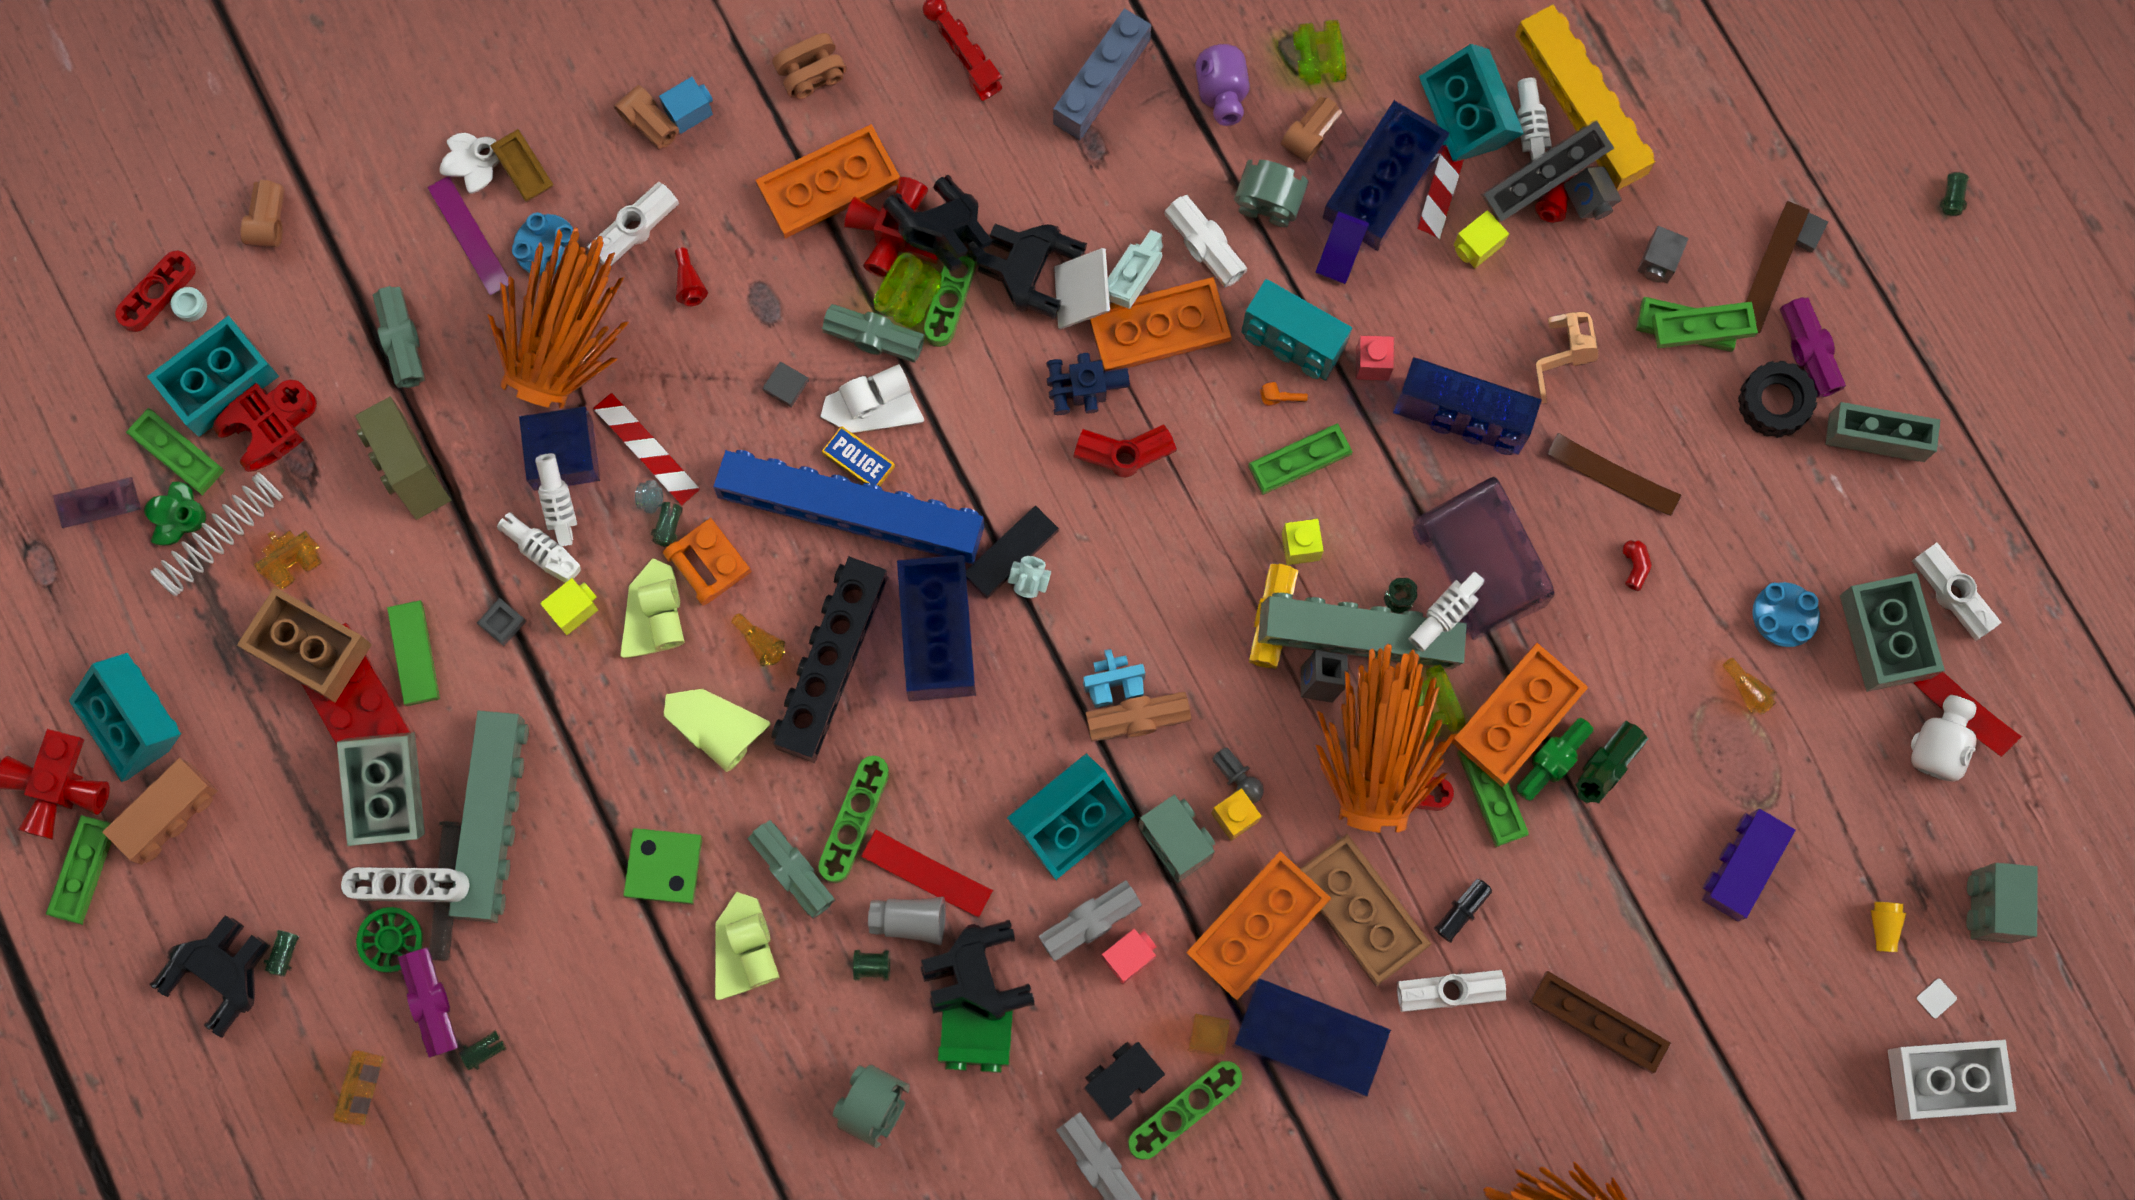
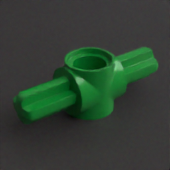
M1578 718L1560 738L1556 736L1554 738L1551 737L1532 758L1534 768L1516 787V791L1523 799L1532 801L1549 781L1558 782L1578 761L1576 751L1594 730L1587 720Z

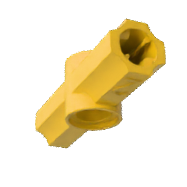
M1270 564L1263 598H1260L1254 622L1256 630L1249 657V663L1256 666L1275 669L1278 666L1282 646L1258 643L1261 603L1269 596H1272L1273 593L1293 595L1298 570L1291 566Z

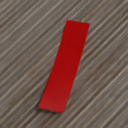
M1944 672L1932 679L1913 682L1942 710L1944 700L1949 695H1955L1976 704V714L1968 721L1966 727L1975 733L1979 741L2002 757L2022 737L1978 703Z
M875 829L861 857L937 897L944 896L946 902L978 918L993 892L992 889L938 863Z

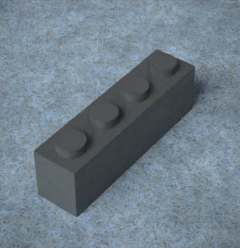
M1592 121L1481 195L1498 222H1502L1614 149L1598 121Z

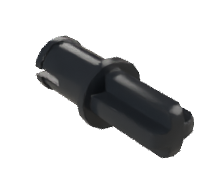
M1476 879L1458 901L1453 900V907L1438 925L1434 927V930L1451 943L1469 920L1473 921L1475 919L1474 913L1492 893L1490 886L1484 881Z

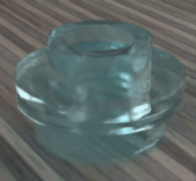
M647 480L645 483L638 484L635 493L637 508L644 509L646 513H654L662 505L663 490L659 487L657 481Z

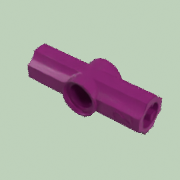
M1797 298L1783 305L1780 308V312L1792 338L1791 351L1799 366H1804L1808 377L1813 379L1815 383L1814 388L1817 390V398H1824L1843 390L1846 384L1834 358L1835 346L1832 336L1827 329L1821 328L1809 298Z
M423 948L399 956V963L408 989V993H406L408 1005L415 1023L419 1025L428 1057L430 1058L459 1048L448 1013L450 1012L449 1001L442 982L438 981L429 948Z

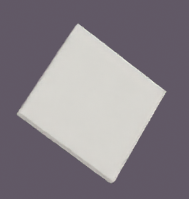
M1101 248L1054 266L1056 299L1062 300L1060 309L1057 312L1059 329H1064L1110 312L1106 249Z

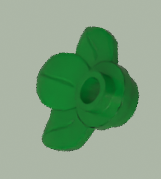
M172 482L168 489V496L159 495L153 497L144 506L145 516L152 523L157 524L152 534L151 542L160 546L177 543L184 533L195 532L201 529L202 523H205L206 513L202 505L194 501L193 490L182 482Z

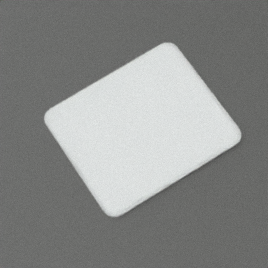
M1938 978L1917 997V1000L1933 1018H1937L1957 1000V997Z

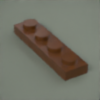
M1549 971L1545 972L1529 1001L1531 1004L1651 1074L1656 1072L1671 1044L1666 1039Z

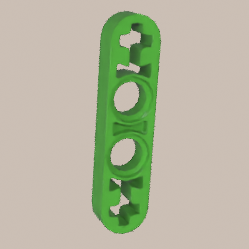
M968 254L967 257H959L962 264L968 269L967 274L963 278L952 277L949 269L945 265L943 266L924 325L926 340L933 346H946L954 337L977 267V261L974 262L972 259H969L970 256ZM946 293H952L957 296L958 303L952 308H945L940 304L941 296ZM941 314L946 317L944 329L947 333L942 332L939 337L934 336V330L931 328L939 326Z
M868 756L859 764L820 858L819 872L829 883H840L850 874L887 784L889 768L885 760L879 756ZM874 764H879V770L883 774L881 777L875 776L871 783L872 788H877L876 793L873 794L867 788L857 787L859 782L866 786L869 778L868 773L865 771L866 767L872 768ZM859 794L868 796L871 802L869 809L862 813L855 812L851 808L852 799ZM844 826H852L857 830V839L852 844L846 845L838 840V833ZM835 845L842 851L851 852L850 857L844 854L841 856L840 865L844 868L842 873L835 872L834 876H830V870L826 867V863H833L838 854L837 851H831L832 846Z
M1222 1061L1215 1065L1130 1135L1128 1148L1131 1154L1141 1160L1154 1157L1237 1090L1242 1082L1240 1068L1230 1061ZM1223 1068L1225 1071L1232 1069L1235 1073L1232 1077L1233 1086L1230 1087L1226 1083L1220 1086L1217 1091L1222 1095L1216 1099L1212 1089L1204 1084L1203 1081L1209 1078L1211 1084H1213L1220 1078L1219 1069ZM1195 1089L1204 1090L1209 1096L1208 1105L1202 1110L1194 1109L1189 1103V1095ZM1168 1111L1177 1112L1181 1117V1127L1175 1132L1166 1131L1161 1124L1162 1116ZM1155 1122L1158 1131L1167 1140L1161 1143L1159 1137H1157L1150 1143L1153 1149L1150 1153H1147L1145 1150L1138 1152L1135 1149V1146L1138 1144L1136 1136L1139 1134L1143 1137L1150 1135L1153 1130L1148 1126Z

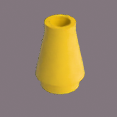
M1875 901L1874 910H1871L1876 940V951L1898 952V943L1906 917V912H1903V904Z

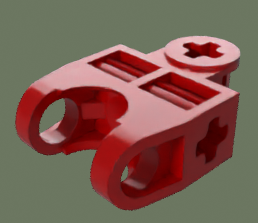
M285 380L269 393L255 383L223 410L215 420L213 430L220 438L228 437L235 432L239 434L244 431H251L252 440L246 448L247 452L241 457L240 464L247 472L257 471L280 460L304 441V438L295 427L313 415L317 407V401L313 393L297 380ZM297 397L298 401L294 404L293 399ZM274 427L276 428V430L280 433V435H281L282 437L279 436V434L275 431Z

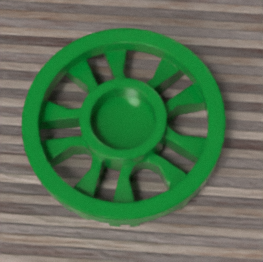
M396 907L378 909L367 916L360 925L356 938L357 951L363 962L370 968L383 973L398 972L402 970L400 964L391 966L392 956L394 954L402 956L403 954L400 951L403 947L409 952L422 949L423 932L416 918L409 912ZM384 914H388L390 926H385L383 919ZM397 914L406 917L399 927H395L394 924ZM374 919L380 925L377 933L367 930V927ZM412 924L414 929L404 934L402 930ZM416 936L415 947L408 946L406 939ZM375 937V943H363V938ZM377 947V955L370 960L365 951ZM383 953L387 954L383 966H379L378 964Z

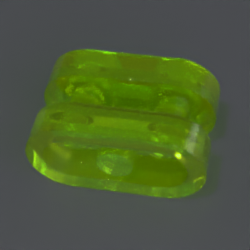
M1338 19L1324 21L1323 31L1315 32L1312 22L1299 24L1298 31H1293L1295 51L1300 50L1302 59L1298 60L1299 79H1305L1307 86L1317 85L1321 83V74L1330 73L1332 83L1346 81V60ZM1319 44H1325L1327 60L1325 61L1319 60L1317 48Z
M909 252L901 254L894 261L874 298V308L887 317L893 316L894 321L905 328L914 327L923 320L926 309L934 295L940 290L941 273L930 265L923 264L919 258Z
M1441 664L1426 669L1427 680L1423 681L1417 706L1423 705L1430 680L1436 677L1435 688L1439 687L1436 703L1440 711L1432 713L1424 737L1425 741L1428 739L1438 719H1442V724H1446L1451 732L1461 729L1465 725L1464 714L1447 673ZM1440 729L1435 738L1440 737Z

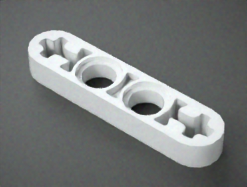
M356 867L351 868L345 873L342 878L341 888L347 897L361 901L458 902L467 895L469 880L463 872L448 868ZM393 875L396 879L395 889L391 893L386 894L384 882L389 876ZM420 876H424L427 880L426 889L421 894H416L414 890L415 881ZM365 880L372 882V888L360 886L357 889L355 884ZM456 881L455 888H450V890L438 888V882L451 883Z

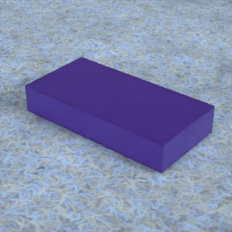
M1338 211L1315 273L1346 284L1369 223Z

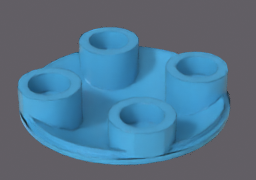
M538 212L529 215L527 221L517 231L512 246L514 257L525 271L530 273L536 248H538V244L541 242L544 250L539 276L542 275V272L545 271L546 263L550 261L557 231L560 229L563 235L554 274H556L565 245H568L574 229L567 220L557 215Z
M1785 582L1771 583L1758 594L1754 601L1752 609L1754 624L1759 633L1775 645L1783 647L1802 645L1814 636L1819 627L1820 611L1818 608V598L1814 593L1806 591L1796 584Z

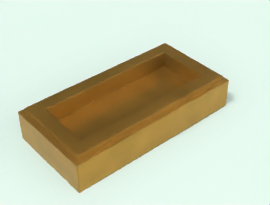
M519 129L490 145L525 202L530 201L554 186Z

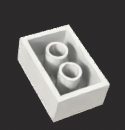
M2006 1040L1899 1047L1888 1050L1897 1120L2016 1112Z

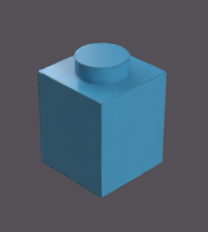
M693 77L688 78L659 96L663 110L678 127L679 134L713 115L709 104L713 101L711 94L704 84L698 86Z

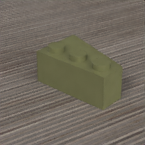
M391 396L355 415L361 427L356 430L360 440L366 448L371 446L373 450L368 454L369 458L378 471L383 469L385 475L380 477L383 485L390 495L395 492L416 520L452 501L447 491H445L435 475L437 474L433 466L428 463L420 443Z

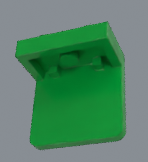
M961 1007L943 1011L938 1062L945 1063L946 1070L966 1071L967 1065H981V1072L1001 1073L1002 1067H1009L1013 1010L1005 1012V1016L997 1021L982 1018Z

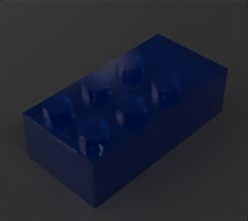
M1394 100L1325 205L1323 219L1334 224L1339 211L1368 222L1369 225L1362 242L1378 251L1445 148L1450 133Z
M1413 357L1404 377L1393 413L1430 425V428L1435 432L1441 434H1449L1451 432L1462 436V439L1468 443L1475 445L1484 443L1493 446L1494 450L1504 455H1513L1514 453L1519 455L1531 435L1542 399Z
M965 555L897 560L908 701L976 696Z
M1259 978L1255 982L1232 1047L1360 1098H1365L1368 1096L1391 1029Z

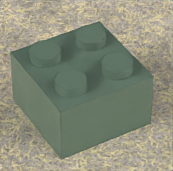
M1174 794L1140 817L1138 828L1175 882L1179 883L1211 861L1215 852L1213 850L1215 841L1205 827L1199 830L1194 823L1193 817L1195 813L1185 799L1179 801Z
M1993 863L1971 871L1967 881V893L1971 896V910L1968 911L1966 918L1967 929L1971 930V940L2015 943L2037 937L2038 866Z

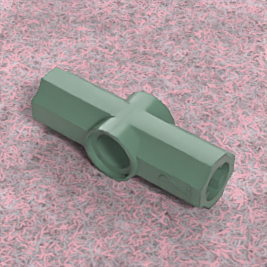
M391 286L378 289L373 294L381 326L378 327V334L382 348L389 358L395 385L397 388L418 386L421 382L425 381L422 363L417 350L420 347L414 323L409 318L403 291L400 287Z
M831 304L827 309L822 326L823 333L853 342L856 347L865 352L880 355L883 352L916 363L921 354L925 339L924 334L895 325L883 315L873 312H866L864 315Z
M771 820L760 825L747 838L770 866L768 869L787 892L790 891L795 896L797 902L812 919L821 915L836 901L813 873L814 869L796 847L793 848L786 837Z

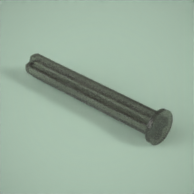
M439 822L442 832L438 868L455 870L462 823ZM438 882V888L447 890L453 888V882ZM434 902L429 951L432 960L447 961L450 958L454 918L449 916L451 902Z

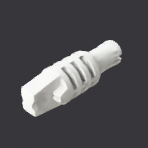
M1524 78L1518 81L1521 108L1518 110L1517 117L1524 132L1520 136L1523 152L1530 151L1531 161L1545 153V149L1552 148L1546 108L1540 104L1536 79Z
M555 454L540 455L535 460L541 481L538 494L547 529L555 530L558 545H572L573 534L571 526H576L577 521L568 485L565 481L561 480Z
M511 512L505 515L508 521L502 518L498 523L497 529L518 544L520 553L548 574L566 583L569 579H574L580 573L579 563L561 545H558L556 541L552 540L540 529H530Z
M1473 572L1463 584L1455 580L1427 610L1428 613L1426 615L1428 618L1409 637L1410 643L1419 651L1424 652L1442 632L1451 631L1478 602L1479 599L1474 594L1481 588L1484 579L1476 572Z

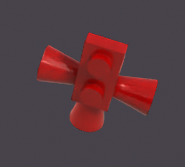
M899 177L896 193H900L909 207L916 212L929 189L915 179ZM856 196L852 199L845 216L844 227L874 231L877 243L863 264L865 270L880 278L893 279L898 251L937 264L939 259L934 254L915 248L903 239L899 234V225L883 206L881 211Z
M47 729L33 768L10 756H6L1 760L0 789L25 790V796L35 799L18 831L53 840L57 806L72 809L73 805L76 804L96 815L103 811L109 797V783L107 781L82 780V776L73 773L85 739Z

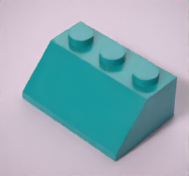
M1469 44L1419 76L1453 161L1456 162L1498 150L1524 134L1489 49Z
M128 653L92 663L68 700L121 782L127 781L167 754L181 735L176 722L169 716L161 704L158 695L151 689L143 677L141 669L133 662Z
M1086 753L1009 815L1007 819L1051 876L1057 880L1133 818L1135 814L1106 771Z

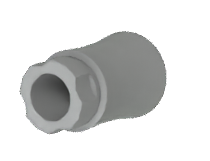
M943 896L928 899L872 900L868 913L869 933L885 934V937L906 938L941 945L945 931V898Z

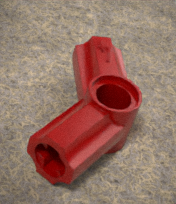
M1164 424L1131 440L1122 441L1083 429L1076 444L1074 458L1110 469L1119 477L1127 478L1133 476L1138 469L1176 452L1177 448L1170 431ZM1122 453H1128L1133 456L1134 461L1127 465L1121 464L1117 460V456Z

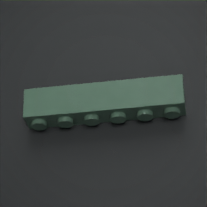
M1273 593L1272 596H1269L1261 603L1258 643L1368 658L1369 651L1373 648L1376 659L1379 648L1384 651L1385 645L1390 644L1392 646L1390 661L1401 662L1402 655L1404 653L1409 654L1414 649L1415 653L1419 655L1418 664L1422 663L1426 666L1454 669L1464 663L1467 623L1458 622L1451 631L1442 632L1424 652H1421L1409 641V637L1427 619L1423 617V613L1418 611H1404L1403 614L1391 613V609L1388 607L1374 606L1370 610L1360 609L1358 604L1353 602H1339L1338 605L1325 604L1326 600L1318 597H1308L1303 601L1293 599V595L1288 593Z
M477 711L455 867L456 871L463 872L467 876L469 890L462 900L450 903L449 916L457 920L498 923V916L503 915L505 910L506 897L505 894H502L503 880H508L510 874V860H506L508 846L513 845L515 838V827L511 825L512 813L517 812L519 807L520 795L516 791L517 778H522L524 771V759L520 758L522 744L526 745L529 734L528 724H525V720L519 714ZM453 881V888H455L456 881Z

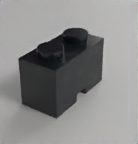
M1126 1042L1112 1054L1116 1061L1109 1067L1104 1069L1102 1065H1099L1085 1077L1089 1084L1084 1087V1090L1110 1121L1133 1103L1129 1097L1137 1089L1142 1094L1145 1093L1165 1075L1139 1042L1133 1046Z

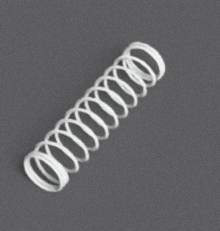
M260 472L252 476V480L268 502L248 487L242 486L243 491L258 511L238 496L232 495V499L249 521L227 505L222 504L223 510L239 531L221 517L212 513L213 519L229 540L206 523H202V527L220 550L195 532H192L193 538L209 559L186 542H181L200 569L175 551H171V554L185 570L189 578L166 561L161 560V564L180 588L175 586L159 569L153 568V570H150V573L172 595L178 596L180 592H183V586L173 572L188 582L194 581L192 574L183 562L199 573L204 572L201 563L193 553L208 563H214L213 557L202 542L219 554H224V550L213 534L224 542L234 545L233 538L221 522L241 536L244 535V531L232 514L247 525L254 526L252 518L241 504L256 515L264 517L262 509L250 493L268 507L274 508V503L260 484L278 501L283 499V495Z

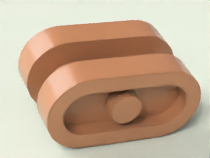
M821 33L782 50L773 58L772 63L778 75L787 76L783 81V85L790 97L804 99L813 94L815 89L824 85H835L843 79V74L847 68L840 55H831L835 51L836 46L828 33Z

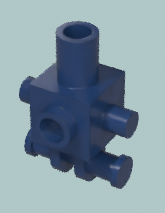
M1089 353L1078 354V364L1069 365V373L1066 374L1062 373L1063 362L1061 359L1046 362L1050 375L1046 379L1047 385L1053 389L1049 391V399L1054 401V415L1059 416L1070 413V408L1067 405V399L1072 398L1073 406L1084 405L1085 413H1096L1099 411L1097 403L1106 402L1107 390L1130 387L1127 368L1103 371L1102 360L1091 362Z

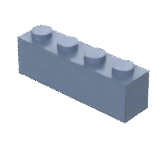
M1123 9L1053 108L1054 125L1081 140L1150 42V23L1127 9Z

